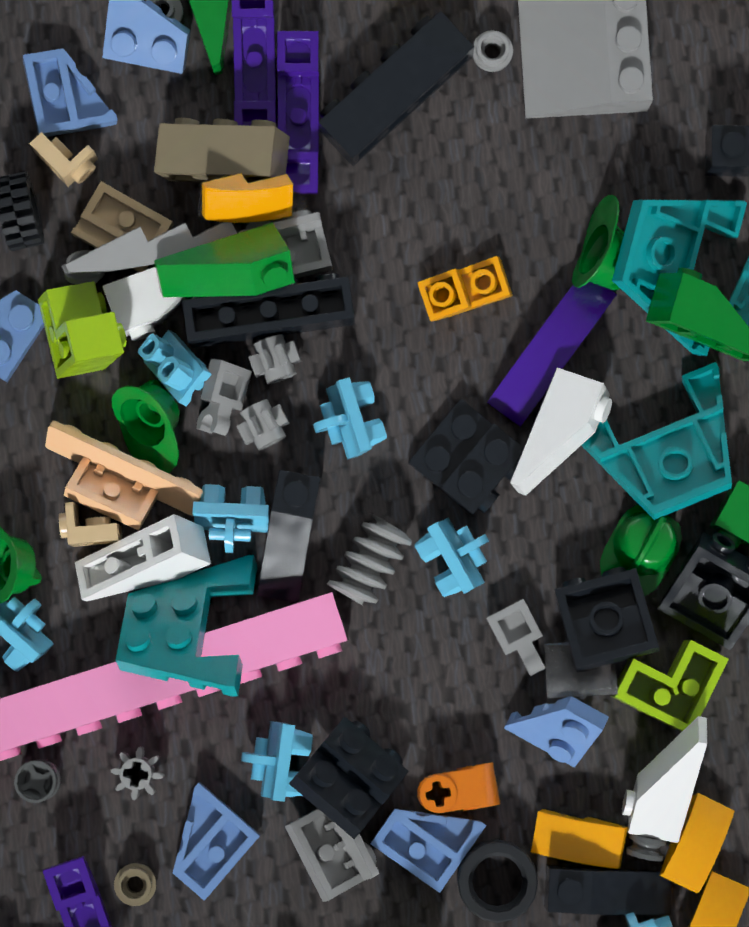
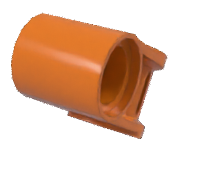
M493 762L456 768V771L425 777L417 788L419 803L424 809L433 813H445L462 809L466 811L500 805ZM438 781L439 787L447 788L448 795L441 798L442 804L436 806L434 800L426 798V792L432 790V783Z

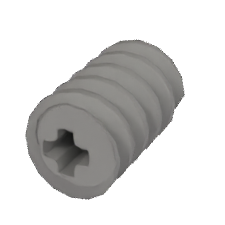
M374 514L371 515L376 520V524L363 522L361 525L368 538L354 537L352 541L360 552L346 551L344 557L352 566H337L336 572L343 581L329 580L327 583L331 588L362 606L363 602L375 604L378 602L379 599L372 592V587L386 588L387 584L380 577V573L392 575L395 573L396 570L388 562L389 558L403 559L404 555L396 547L397 544L409 546L412 544V540L407 534Z

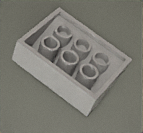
M518 0L525 119L648 111L653 101L646 0Z

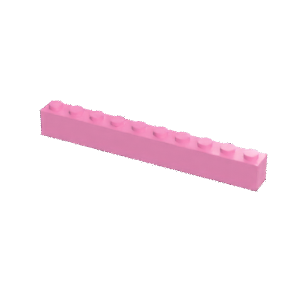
M333 592L206 632L201 657L239 655L243 664L240 682L242 684L261 678V668L276 664L278 671L301 665L300 656L314 651L317 652L318 659L341 652L340 643L348 641ZM113 662L0 699V761L21 755L20 746L36 741L37 748L40 749L62 742L60 733L75 728L78 736L102 729L100 720L116 715L118 723L142 716L140 707L156 703L158 710L183 703L181 694L196 690L198 697L221 689L206 686L202 690L190 687L188 681L175 678L163 681L121 671L117 663Z

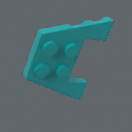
M633 200L612 282L648 313L659 273H677L678 268L694 270L704 229L727 238H738L747 202L743 200ZM666 330L692 354L697 356L708 355L710 347Z
M716 362L682 375L683 386L697 412L696 414L621 445L618 444L606 419L604 423L599 422L595 433L581 445L654 520L732 488L720 374Z
M247 555L188 574L178 580L128 593L115 659L119 669L163 681L175 678L188 681L190 687L204 690L206 686L221 689L223 695L239 696L243 668L240 656L201 657L211 598L253 595L257 572V563L254 555Z

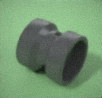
M37 759L26 762L18 769L15 774L14 786L22 799L31 803H39L57 794L61 787L62 777L60 770L53 762L46 759Z

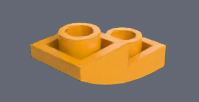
M242 173L202 183V215L205 220L247 223L292 216L293 183L287 174L247 183Z
M499 256L459 270L455 268L417 282L431 322L513 296Z
M700 793L693 795L679 842H670L660 876L695 893L700 892L717 859L735 811Z
M542 809L537 813L531 852L575 863L619 869L621 867L628 827L592 817L581 819Z
M712 871L688 927H737L749 896V887Z

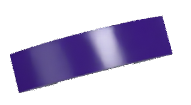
M232 0L235 87L234 121L238 125L251 126L252 120H268L276 123L274 0Z
M277 31L278 129L290 136L286 174L293 183V194H318L319 31Z
M591 282L580 288L572 285L505 376L487 404L521 427L550 387L556 369L564 368L617 294L610 289Z
M84 856L43 869L56 911L59 910L65 927H112L99 889Z

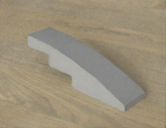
M221 222L192 237L186 223L148 241L141 227H138L61 267L65 274L112 272L153 265L156 259L237 234L231 222Z

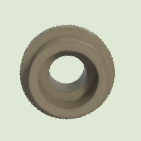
M131 863L124 866L117 873L114 880V890L117 897L123 903L130 906H140L147 903L153 897L157 887L155 874L148 866L141 863ZM133 876H137L143 881V889L139 892H133L128 887V881Z

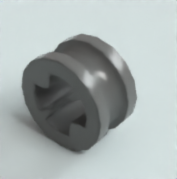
M629 834L628 837L632 839V844L626 847V854L645 860L663 861L664 855L660 852V848L665 846L667 841Z

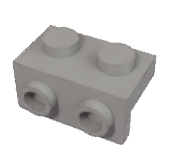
M309 210L296 211L292 213V216L286 217L287 220L273 223L290 250L294 279L333 270L319 212L311 213ZM270 221L252 222L246 226L245 230H241L239 233L268 224Z
M318 808L285 826L323 902L333 899L362 881L379 875L376 867V856L372 848L363 842L360 834L353 839Z

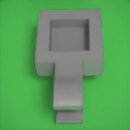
M211 359L208 370L212 375L205 381L201 395L202 400L210 403L200 413L197 420V429L207 433L214 432L226 436L230 427L232 409L242 411L252 371L222 360Z
M524 599L486 618L505 656L517 650L530 677L545 669L532 643L543 637Z

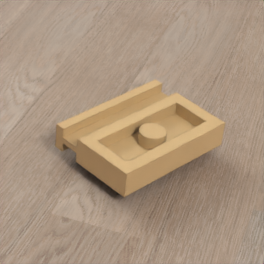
M101 181L81 214V219L71 233L85 243L98 248L138 227H141L146 239L149 241L171 230L174 223ZM148 266L136 267L132 269L137 272H142L147 270Z

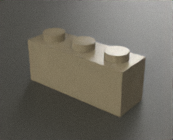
M176 118L174 124L159 123L154 173L168 181L203 183L242 173L247 183L286 174L290 136L278 129L275 122L252 120L251 126L238 125L236 121L229 119H214L213 125L199 124L200 122L195 119Z

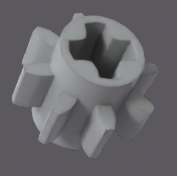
M279 334L254 344L256 354L248 358L256 378L264 375L267 384H273L297 374L294 364L301 362V357L295 341L286 343L283 334Z
M265 399L240 412L244 422L236 427L246 445L254 442L257 449L262 450L286 437L282 427L288 425L289 421L280 404L272 408L268 399Z
M141 746L136 751V757L132 759L128 753L121 752L119 755L124 764L122 767L111 769V773L120 775L121 783L117 785L115 790L120 791L125 787L132 790V800H136L139 797L140 789L145 788L147 793L155 794L156 790L151 782L154 779L165 777L164 773L155 772L154 764L160 759L159 755L151 759L145 758L144 747ZM137 762L141 763V770L148 771V777L141 779L139 785L134 784V777L127 774V770L135 767Z

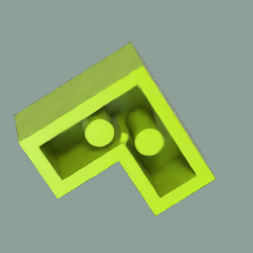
M94 281L47 289L38 298L57 379L104 370L124 353L123 348L126 347L124 327L121 323H117L114 312L106 313L104 296L101 292L97 293Z
M684 640L667 675L634 658L628 659L610 696L682 732L698 716L702 715L729 659L692 640Z

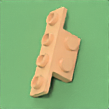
M53 420L48 427L45 447L79 463L65 487V497L138 531L156 500L193 516V501H200L203 490L195 486L190 480L183 477H175L164 472L153 463L134 458L120 451L111 443L100 442L89 437L72 425H64Z

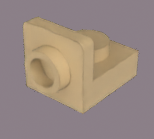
M41 132L29 143L34 153L68 187L74 181L78 184L85 181L96 168L93 163L98 158L89 145L69 161L68 159L73 154L57 137L50 141Z
M74 502L65 503V513H59L61 538H67L68 545L72 547L113 544L122 539V527L118 523H111L110 517L85 519L86 526H80L78 505Z

